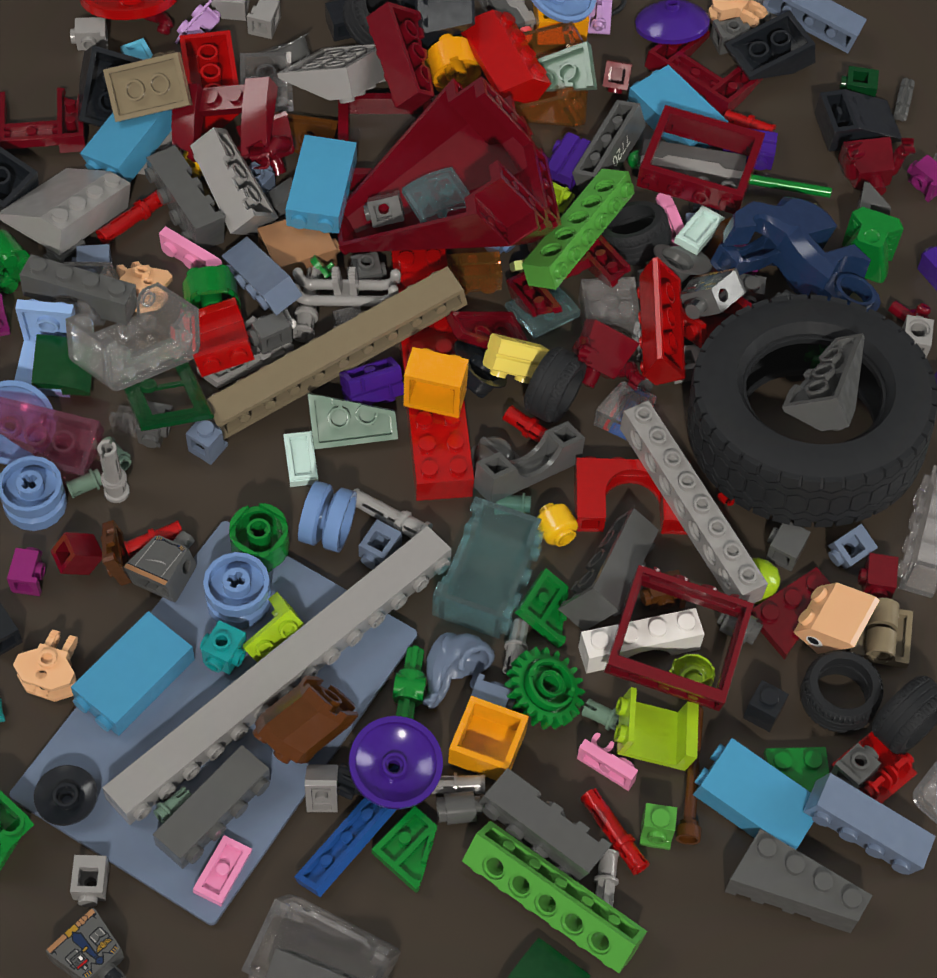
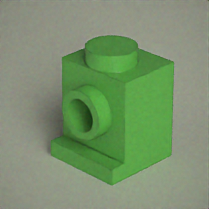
M646 803L641 822L640 846L670 850L676 827L677 807Z

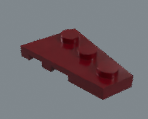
M451 312L446 318L458 341L488 349L487 345L492 333L528 341L513 312Z
M817 567L752 609L751 615L758 618L757 621L763 624L760 632L784 660L800 639L793 632L799 623L798 618L800 614L807 609L812 600L811 595L813 591L821 585L831 584Z

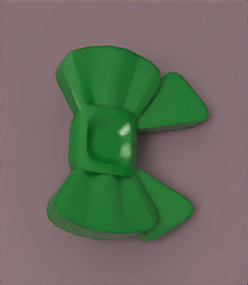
M314 255L310 259L311 264L320 270L325 278L330 277L332 279L331 268L335 266L333 262L326 266Z

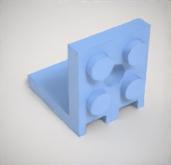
M17 299L15 310L24 342L14 380L31 384L37 334L81 340L73 304L42 302L35 299ZM37 388L47 396L70 398V395H62L61 389Z

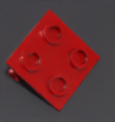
M870 732L858 742L862 747L866 745L872 747L879 756L878 761L881 763L877 772L864 782L859 790L881 804L918 774L912 768L914 758L911 754L907 752L905 754L891 752L873 732ZM849 749L840 758L833 762L831 766L834 767L835 763L838 760H841L851 749Z

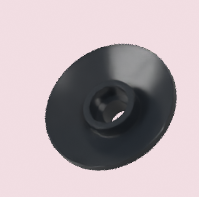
M73 765L58 766L49 770L40 778L34 790V804L39 815L47 822L59 826L73 825L85 819L94 809L98 797L96 782L90 773L83 768ZM65 796L73 797L69 803H63L62 799Z

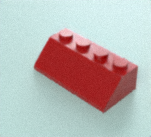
M493 9L475 16V25L461 34L464 38H467L473 55L490 85L502 98L511 95L514 101L534 106L552 83L546 75L545 68L537 60L535 51L530 48L525 40V34L520 31L515 23L516 19L509 12H500Z
M230 30L179 35L183 66L188 84L199 83L202 88L239 85ZM239 114L204 116L201 133H206L213 127L223 128Z
M655 257L652 258L639 275L640 286L637 288V295L641 306L638 319L642 329L639 343L643 352V361L640 363L642 375L656 386L686 379L682 300L680 298L681 279L662 260Z

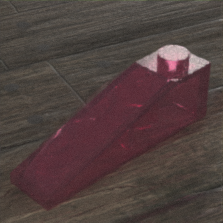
M0 397V434L32 455L44 457L53 462L60 471L85 476L97 456V446L101 442L104 433L100 421Z

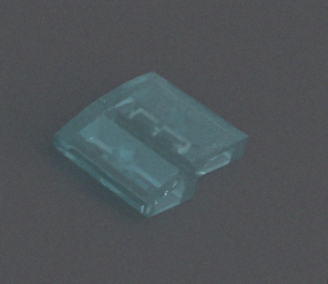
M452 167L426 174L402 188L403 196L421 223L445 218L448 211L466 208L464 198L470 194Z
M560 287L556 290H547L561 305L563 312L555 314L552 312L532 317L523 311L514 300L506 302L505 307L509 312H513L520 325L523 324L535 339L580 317L581 310Z

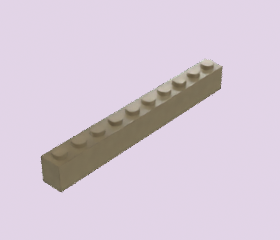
M448 266L440 271H435L429 277L408 286L405 290L392 297L384 299L380 304L359 313L353 319L335 326L331 331L310 340L307 344L294 351L288 352L284 357L261 367L246 378L239 379L235 384L212 394L206 399L214 415V423L222 430L224 439L232 436L304 396L307 392L309 393L339 376L340 372L360 365L448 316L451 312H455L468 305L462 286Z

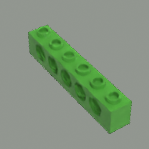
M601 169L561 216L562 225L545 235L522 263L529 286L554 290L559 287L634 195V185L629 171Z
M492 821L488 822L476 833L462 860L475 873L482 875L496 885L500 891L510 895L527 910L534 912L548 922L552 928L562 932L580 948L587 950L601 960L605 966L612 968L618 973L632 959L648 932Z

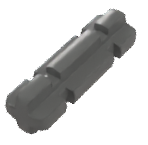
M904 78L901 81L893 115L895 120L903 122L907 119L915 85L913 79Z

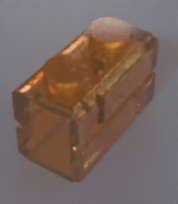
M500 251L446 254L447 266L462 286L465 295L469 292L478 291L491 294L496 290H502L503 274Z

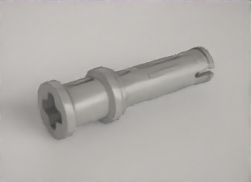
M314 266L307 269L306 277L323 279L324 275ZM303 288V293L319 295L320 290ZM300 304L294 312L296 327L292 329V338L294 340L307 343L314 339V323L318 321L319 317L316 309L317 306Z
M103 440L98 444L97 451L103 470L101 483L104 487V496L112 503H121L130 494L127 475L120 468L115 442L110 443V440Z
M359 488L353 490L357 493L356 508L392 526L411 539L426 526L430 529L433 527L432 523L428 521L424 523L413 517L412 513L408 510L400 512L366 494Z

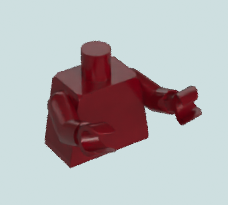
M286 111L274 114L270 146L266 148L262 141L250 147L251 156L243 158L245 161L251 160V162L255 161L261 164L253 169H267L270 165L275 176L287 172L282 157L293 154L295 149ZM238 125L236 129L241 138V125ZM239 145L237 149L241 154V145Z
M891 137L843 142L838 159L844 170L845 177L850 180L855 189H862L864 182H868L880 195H883L886 192L885 186L890 185L892 177L898 174L905 158L909 154H915V147H913L914 138H901L902 144L895 149L894 153Z
M586 319L581 336L572 348V352L578 355V361L586 363L587 366L582 384L594 389L600 376L613 380L626 377L628 379L627 385L636 391L638 384L646 378L639 373L637 365L628 360L640 343L596 319Z

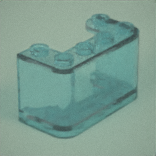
M475 496L470 507L472 517H470L464 527L463 538L446 577L443 576L441 582H438L433 593L432 615L500 639L502 634L508 635L513 621L511 618L513 610H517L522 600L523 594L519 593L522 585H528L533 571L529 569L531 562H537L542 550L541 542L544 536V531L540 530L542 519Z

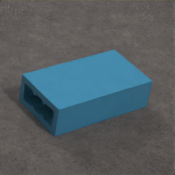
M669 65L660 70H655L647 78L635 82L629 89L628 102L640 103L644 120L654 131L665 105L728 122ZM664 132L662 137L665 142L706 149L711 147V145Z
M172 110L121 122H115L114 114L112 113L80 153L86 162V168L88 170L111 171L131 183L146 164V157L153 155L172 131Z
M310 135L304 136L285 209L286 226L339 234L357 162V142Z
M148 611L71 686L74 696L73 703L83 713L89 711L96 717V723L103 730L108 732L111 729L119 736L195 660L193 646Z
M733 738L725 746L720 743L710 757L714 761L710 769L708 770L704 767L695 779L694 783L698 787L693 795L755 838L759 830L762 829L797 850L814 822L811 816L803 812L811 792Z

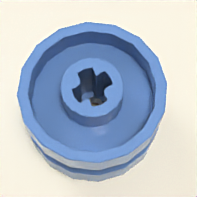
M22 457L9 463L0 473V500L3 504L5 515L13 525L23 530L37 531L54 525L64 515L68 503L61 473L53 462L44 457Z
M316 480L309 490L301 513L298 541L315 546L322 538L324 549L340 553L352 526L356 510L357 493L341 487L334 494L330 484Z
M233 552L222 555L214 560L205 571L203 586L209 614L217 623L220 620L237 629L252 627L264 619L271 605L268 600L271 597L270 579L267 568L258 558L248 553Z

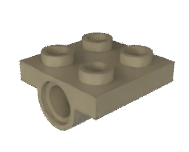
M878 598L880 601L855 647L848 648V651L860 654V656L868 659L871 663L907 669L910 660L913 611L900 609L899 603L893 599Z

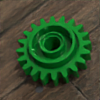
M534 647L529 652L525 650L511 662L512 668L506 672L507 676L511 679L505 683V686L512 688L513 691L507 695V698L516 699L517 702L513 705V710L522 708L523 712L521 714L531 716V726L541 722L543 730L549 726L556 730L561 725L566 726L573 718L580 714L578 709L585 702L579 697L585 694V690L578 688L577 685L583 679L574 677L573 674L578 670L577 667L571 669L567 667L569 658H565L563 661L559 660V651L550 655L548 647L541 651Z

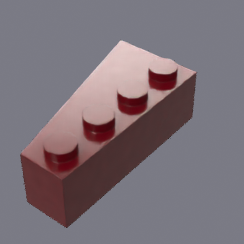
M386 2L366 17L369 33L373 38L376 54L380 59L384 78L391 92L392 102L396 108L413 112L435 97L431 72L425 65V60L428 58L427 50L422 47L421 39L425 37L424 30L418 25V21L422 19L421 12L395 3Z

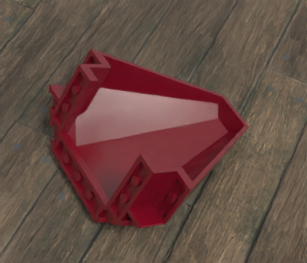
M482 76L465 88L453 78L348 197L338 234L340 251L347 255L353 252L515 246L536 242L561 226L547 156L543 149L538 148L532 140L531 136L534 134L523 116L520 117L516 113L515 101L512 96L509 95L503 99ZM399 190L405 220L373 228L372 221H367L363 206L367 205V199ZM379 205L380 211H388V205Z

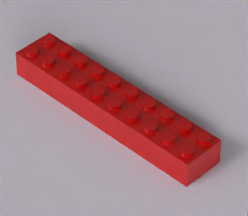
M445 249L391 251V270L398 269L401 272V281L397 285L399 293L408 286L429 277L433 272L447 267ZM448 316L399 342L403 383L412 347L427 348L442 354L456 355L454 343L457 338L446 320ZM463 401L459 418L406 407L416 501L473 497L474 474L465 402Z

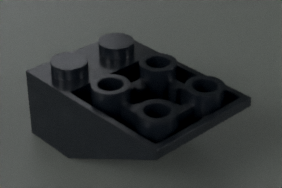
M474 0L401 1V6L421 12L422 19L418 21V25L424 30L425 37L421 39L422 47L427 51L439 41L442 35L452 34L457 36L475 25Z
M845 89L821 92L819 94L814 113L829 152L841 150L843 142L891 137L892 143L901 142L902 136L887 100Z

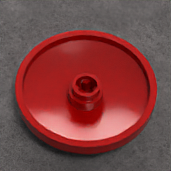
M80 0L81 6L87 12L111 20H135L151 17L164 12L177 2V0Z

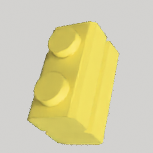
M492 333L487 345L488 349L483 358V365L491 370L490 374L493 376L506 378L507 374L514 375L515 380L529 384L539 363L550 350L541 344Z

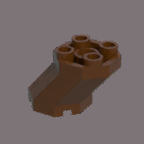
M305 675L298 686L259 716L255 722L256 728L252 733L256 739L268 744L274 750L273 754L279 761L288 764L291 760L300 764L309 763L319 750L352 725L358 717V713L354 711V703L338 688L332 685L328 689L321 686L324 681L321 678Z

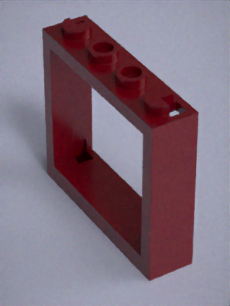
M366 93L356 96L355 101L349 103H340L338 100V140L349 141V114H422L431 104V99L413 112L396 108L392 102L391 93ZM355 168L350 191H354L374 168Z
M665 105L641 163L636 186L734 214L741 209L762 149L765 133ZM664 132L749 156L738 188H731L651 165Z
M638 565L603 672L720 711L726 702L754 603L740 599L738 594L727 595L718 592V589L711 585L703 584L700 586L691 583L688 578L682 575L671 576L662 573L655 566L651 569ZM641 586L737 618L717 688L619 655Z

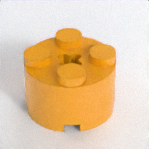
M444 34L427 51L428 58L425 60V63L430 69L432 82L438 92H441L453 78L465 88L481 77V68L473 55L467 38Z

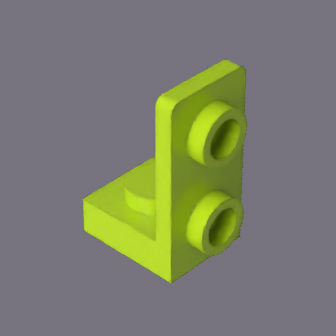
M278 592L268 599L275 608L271 612L275 618L243 644V648L257 663L305 625L295 610Z

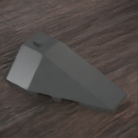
M863 333L835 338L819 356L820 363L816 368L808 369L804 373L805 380L800 386L794 384L789 390L782 406L784 412L820 431H839L849 427L856 409L865 339Z

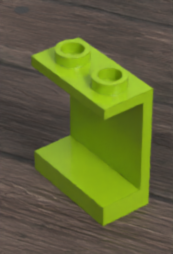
M631 687L623 697H619L615 711L619 715L618 725L614 733V741L617 742V754L685 771L697 759L699 704L687 701L676 712L636 702L637 688Z

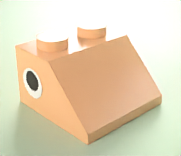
M837 582L821 585L813 591L811 595L812 600L807 609L800 614L798 618L799 623L793 633L817 654L853 648L880 600L873 595Z

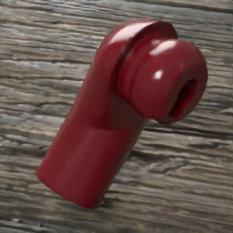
M164 12L144 18V20L159 24L157 32L164 35H169L174 25L170 17Z
M895 300L889 307L888 312L905 322L907 315L929 318L928 315L931 309L924 303L917 305L916 309H908Z

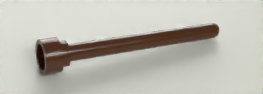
M700 705L697 759L687 768L684 817L676 827V841L686 845H695L701 841V827L696 820L697 797L693 795L698 787L694 781L699 775L704 714V710Z

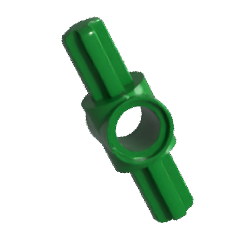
M414 645L407 648L404 669L399 670L398 673L396 672L392 697L394 702L398 704L396 716L414 719L415 707L423 704L426 677L421 671L425 652L419 646Z

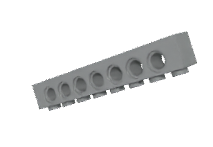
M649 400L625 410L620 430L725 594H738L740 599L751 603L762 600L768 585L767 581Z

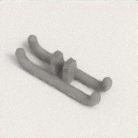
M339 266L332 267V279L308 278L299 267L295 268L292 272L295 281L298 283L295 285L302 293V296L296 301L308 306L374 307L384 299L398 294L399 288L397 285L401 281V272L398 269L391 270L390 278L385 280L358 279L356 267H349L348 279H342ZM300 286L312 290H333L334 295H308L301 291ZM359 290H388V294L384 296H358Z

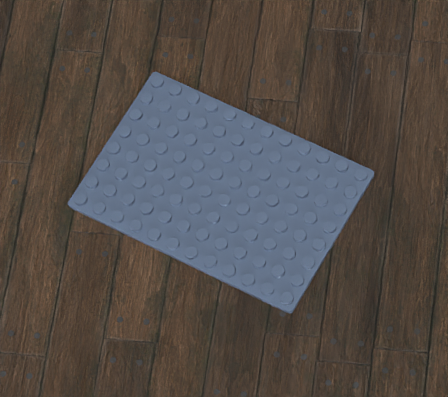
M228 521L220 523L195 555L196 568L178 600L172 602L162 597L151 611V614L193 646L195 660L119 736L111 729L108 732L103 730L96 723V717L89 711L83 713L76 707L9 794L12 801L44 820L37 812L34 804V790L40 778L46 772L58 766L73 765L83 768L90 773L96 782L98 797L94 809L85 819L76 824L68 826L49 824L97 855L107 856L110 863L208 925H215L305 798L307 765L329 764L403 659L407 648L411 647L417 639V631L414 628L387 614L384 621L377 628L373 629L371 627L363 634L362 639L355 646H348L341 652L340 657L333 664H326L318 671L317 677L324 680L321 686L327 689L330 685L338 688L354 703V711L358 713V717L351 726L319 750L309 763L300 764L291 760L288 764L279 761L273 754L274 750L268 744L262 743L254 737L252 733L256 728L254 723L248 728V732L242 739L238 741L233 740L225 747L221 756L214 761L209 760L193 779L189 781L184 780L178 785L174 794L182 786L186 788V791L189 790L193 794L241 745L264 763L270 771V785L266 791L260 796L255 795L248 802L246 811L239 818H233L226 825L223 835L216 841L211 840L203 848L202 856L194 864L189 863L182 869L155 845L153 833L162 825L153 812L157 808L156 804L144 819L136 820L129 825L106 800L102 787L257 663L246 652L242 664L239 667L235 666L230 675L222 671L217 673L207 668L203 663L200 650L202 639L207 633L211 634L217 624L209 614L203 586L205 571L214 560L222 555L232 553L229 536L230 522ZM289 556L268 573L271 596L278 592L295 610L304 624L347 591ZM272 604L263 620L252 627L239 629L246 632L247 641L275 618L271 613L275 609ZM65 796L62 802L69 803L73 797ZM225 835L251 848L252 852L222 906H219L194 894L193 888L222 837Z

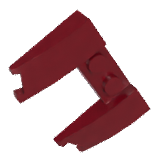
M709 30L702 37L683 44L659 43L648 52L645 63L646 68L654 72L669 65L692 88L706 97V101L723 117L727 109L733 111L763 80V78L749 80L739 66L725 78H721L690 58L709 38Z
M270 77L245 79V84L209 88H202L199 83L188 84L193 105L172 110V146L176 145L179 151L180 149L187 151V158L192 162L196 161L190 145L201 137L204 116L242 113L241 156L249 158L252 145L262 141L266 148L270 146L278 86Z
M57 88V120L7 124L5 91L0 92V147L8 151V149L59 145L60 153L81 152L86 146L85 123L78 121L79 94L77 100L65 98V88Z
M600 235L565 279L578 275L583 270L588 269L600 281L613 288L625 273L631 271V268L623 257ZM524 272L506 280L511 298L523 311L532 317L552 312L554 314L563 312L561 305L546 288L528 285Z

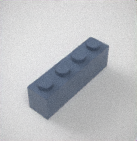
M764 0L762 4L768 12L776 16L790 10L806 32L847 54L867 20L832 0Z
M247 236L222 255V258L227 263L226 266L230 268V272L233 273L236 282L243 290L247 291L253 300L256 299L263 310L269 308L277 316L302 296V293L291 277Z
M832 773L816 780L803 811L811 816L816 824L831 828L839 833V837L843 840L856 843L864 848L868 855L886 861L892 865L891 867L896 872L909 875L924 869L936 837Z

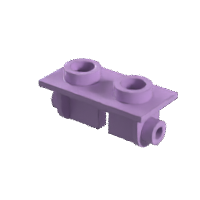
M209 0L204 6L200 4L191 15L193 17L190 22L185 20L177 29L179 35L205 33L200 29L201 27L206 32H210L220 22L221 14L217 10L209 8L212 0ZM179 36L175 41L176 44H178V42L180 41Z
M596 0V5L589 15L588 34L610 35L612 0Z

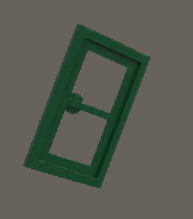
M182 347L112 358V364L141 431L214 418ZM172 360L181 381L157 385L154 379L147 378L141 380L139 385L132 366ZM184 386L193 408L152 415L143 393H152L157 390Z

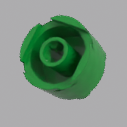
M0 229V292L10 294L18 288V283L21 281L20 273L30 255L8 231Z
M228 266L194 267L187 271L186 278L182 284L186 313L234 297L241 310L237 282Z
M259 503V506L253 507L248 505L239 509L230 521L229 536L232 553H248L258 558L267 568L268 573L285 560L290 548L289 529L284 514L278 508L266 503Z

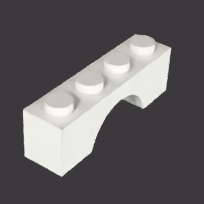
M696 608L629 622L619 655L628 658L651 650H663L671 655L700 650L705 634ZM618 624L581 632L578 648L586 674L604 670Z

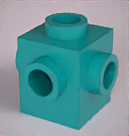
M219 620L211 634L207 633L200 644L203 663L206 667L214 672L219 673L222 671L230 675L234 667H239L245 658L246 650L243 648V644L247 641L246 632Z

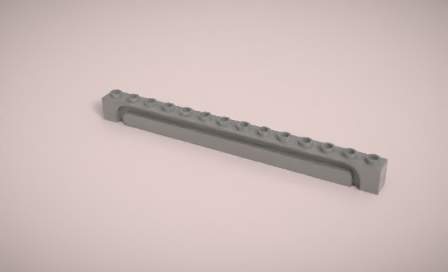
M426 526L102 787L106 800L129 825L136 820L144 819L156 803L170 798L176 791V787L184 780L189 781L193 779L209 760L214 761L221 756L228 744L233 740L238 741L242 739L248 732V728L256 722L259 716L298 686L305 675L317 676L318 671L326 664H333L340 657L344 649L348 646H355L362 639L366 631L371 627L373 629L377 628L384 621L388 613L393 609H400L410 595L415 591L417 593L422 591L432 577L436 574H443L451 564L452 549L432 529Z

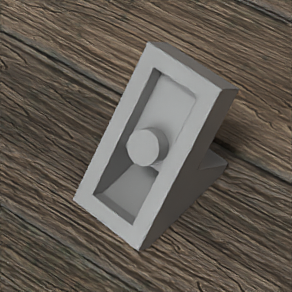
M307 765L305 776L307 812L338 813V765Z

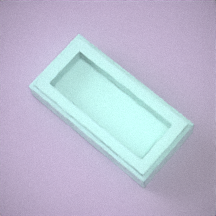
M702 205L676 235L674 243L698 255L714 236L721 221L725 220V217Z
M312 431L283 434L290 487L313 485L316 480L318 481Z

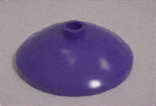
M661 0L648 5L637 15L635 27L638 34L649 41L660 44H683L702 37L710 27V17L703 8L685 0Z
M387 716L369 723L356 736L349 754V771L358 791L370 802L387 809H406L423 802L435 790L443 769L441 748L434 735L421 723L402 716ZM396 764L399 771L391 772L388 769V765Z

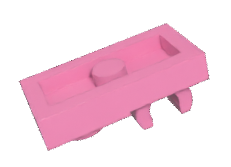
M600 733L594 734L591 742L584 739L579 747L577 759L629 791L638 773L634 765L626 758H618L611 754L614 748L613 741L605 748L599 747L597 743L600 740Z
M224 835L195 884L193 893L222 906L249 858L252 849Z

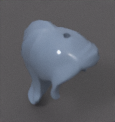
M446 632L440 635L431 646L426 659L428 693L423 700V705L428 706L430 709L436 708L449 690L451 679H462L465 676L472 675L470 687L474 689L479 673L481 674L494 662V650L486 642L482 641L480 637L473 634L457 635Z

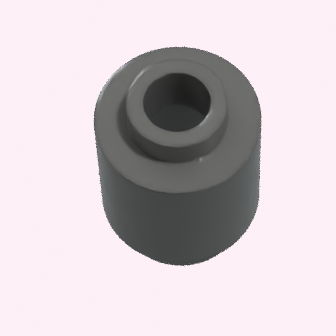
M721 613L717 621L721 625L719 631L732 637L737 618ZM753 615L750 616L742 644L747 642L753 645L763 627V624L757 621L758 618Z
M472 790L445 793L443 797L436 798L438 822H446L447 825L477 822V815H482V806L478 803L481 800L480 796H474Z

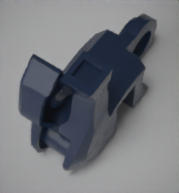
M783 197L776 206L753 201L736 211L723 232V244H719L710 261L717 271L737 268L739 275L760 270L766 266H777L790 288L797 295L807 294L808 299H810V295L827 296L828 301H830L831 297L848 300L847 305H850L852 301L867 307L866 312L870 309L877 312L881 303L879 294L864 279L871 259L855 244L824 252L823 248L837 225L824 209L799 198ZM754 232L762 234L760 238L748 244ZM748 244V245H746V246H744V247H736V246H734V245ZM854 292L863 302L856 301L849 296Z

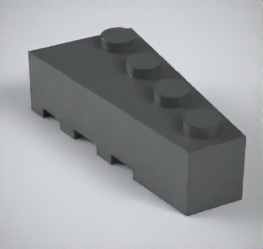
M176 145L146 157L147 168L144 169L145 175L151 184L154 183L156 185L158 198L163 205L167 204L172 223L175 226L179 225L182 230L181 236L205 250L224 243L225 216L221 210L216 212L213 206L215 205L214 200L210 195L205 196L202 183L198 177L191 178V167Z
M635 508L617 518L599 545L601 550L586 565L585 568L589 571L581 580H577L571 588L574 596L568 601H563L558 610L583 631L611 615L617 616L624 608V600L629 593L638 565H646L644 560L656 544L654 539L659 529Z
M507 768L478 802L482 806V811L490 819L501 822L506 827L507 833L517 840L524 842L531 850L579 882L593 869L612 844L604 838L599 842L588 834L590 830L588 826L580 820L578 823L569 821L565 818L566 815L562 807L555 802H543L540 799L542 795L539 790Z
M762 829L757 833L725 890L726 893L735 896L739 894L751 898V901L760 904L767 903L782 908L784 912L793 915L797 913L809 917L811 921L848 933L852 932L873 896Z

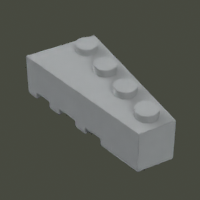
M213 127L190 145L194 154L193 157L199 164L216 204L225 216V223L230 234L255 236L258 234L257 228L269 225L279 218L226 129Z

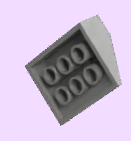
M375 44L321 48L277 73L278 79L327 100H339L340 103L353 102L356 96L364 95L366 90L373 89L377 83L386 81L380 59L376 54Z
M66 168L1 210L0 220L54 253L61 255L81 239L83 240L128 209L131 183L111 171Z

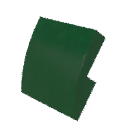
M37 334L31 380L32 386L41 389H61L62 395L91 396L95 345L68 337Z
M538 938L507 978H590L591 975L545 941Z

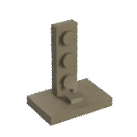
M180 52L103 69L115 122L193 105Z

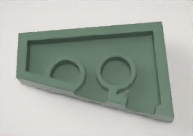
M587 41L537 59L540 65L545 68L546 75L552 83L545 92L598 90L592 48Z
M307 392L314 450L398 439L395 410Z

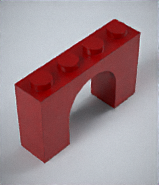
M594 456L576 458L574 500L575 519L578 523L577 531L604 532L606 495L616 486L632 483L649 489L657 498L660 507L661 534L687 535L639 459H624L622 457L608 459L596 458Z

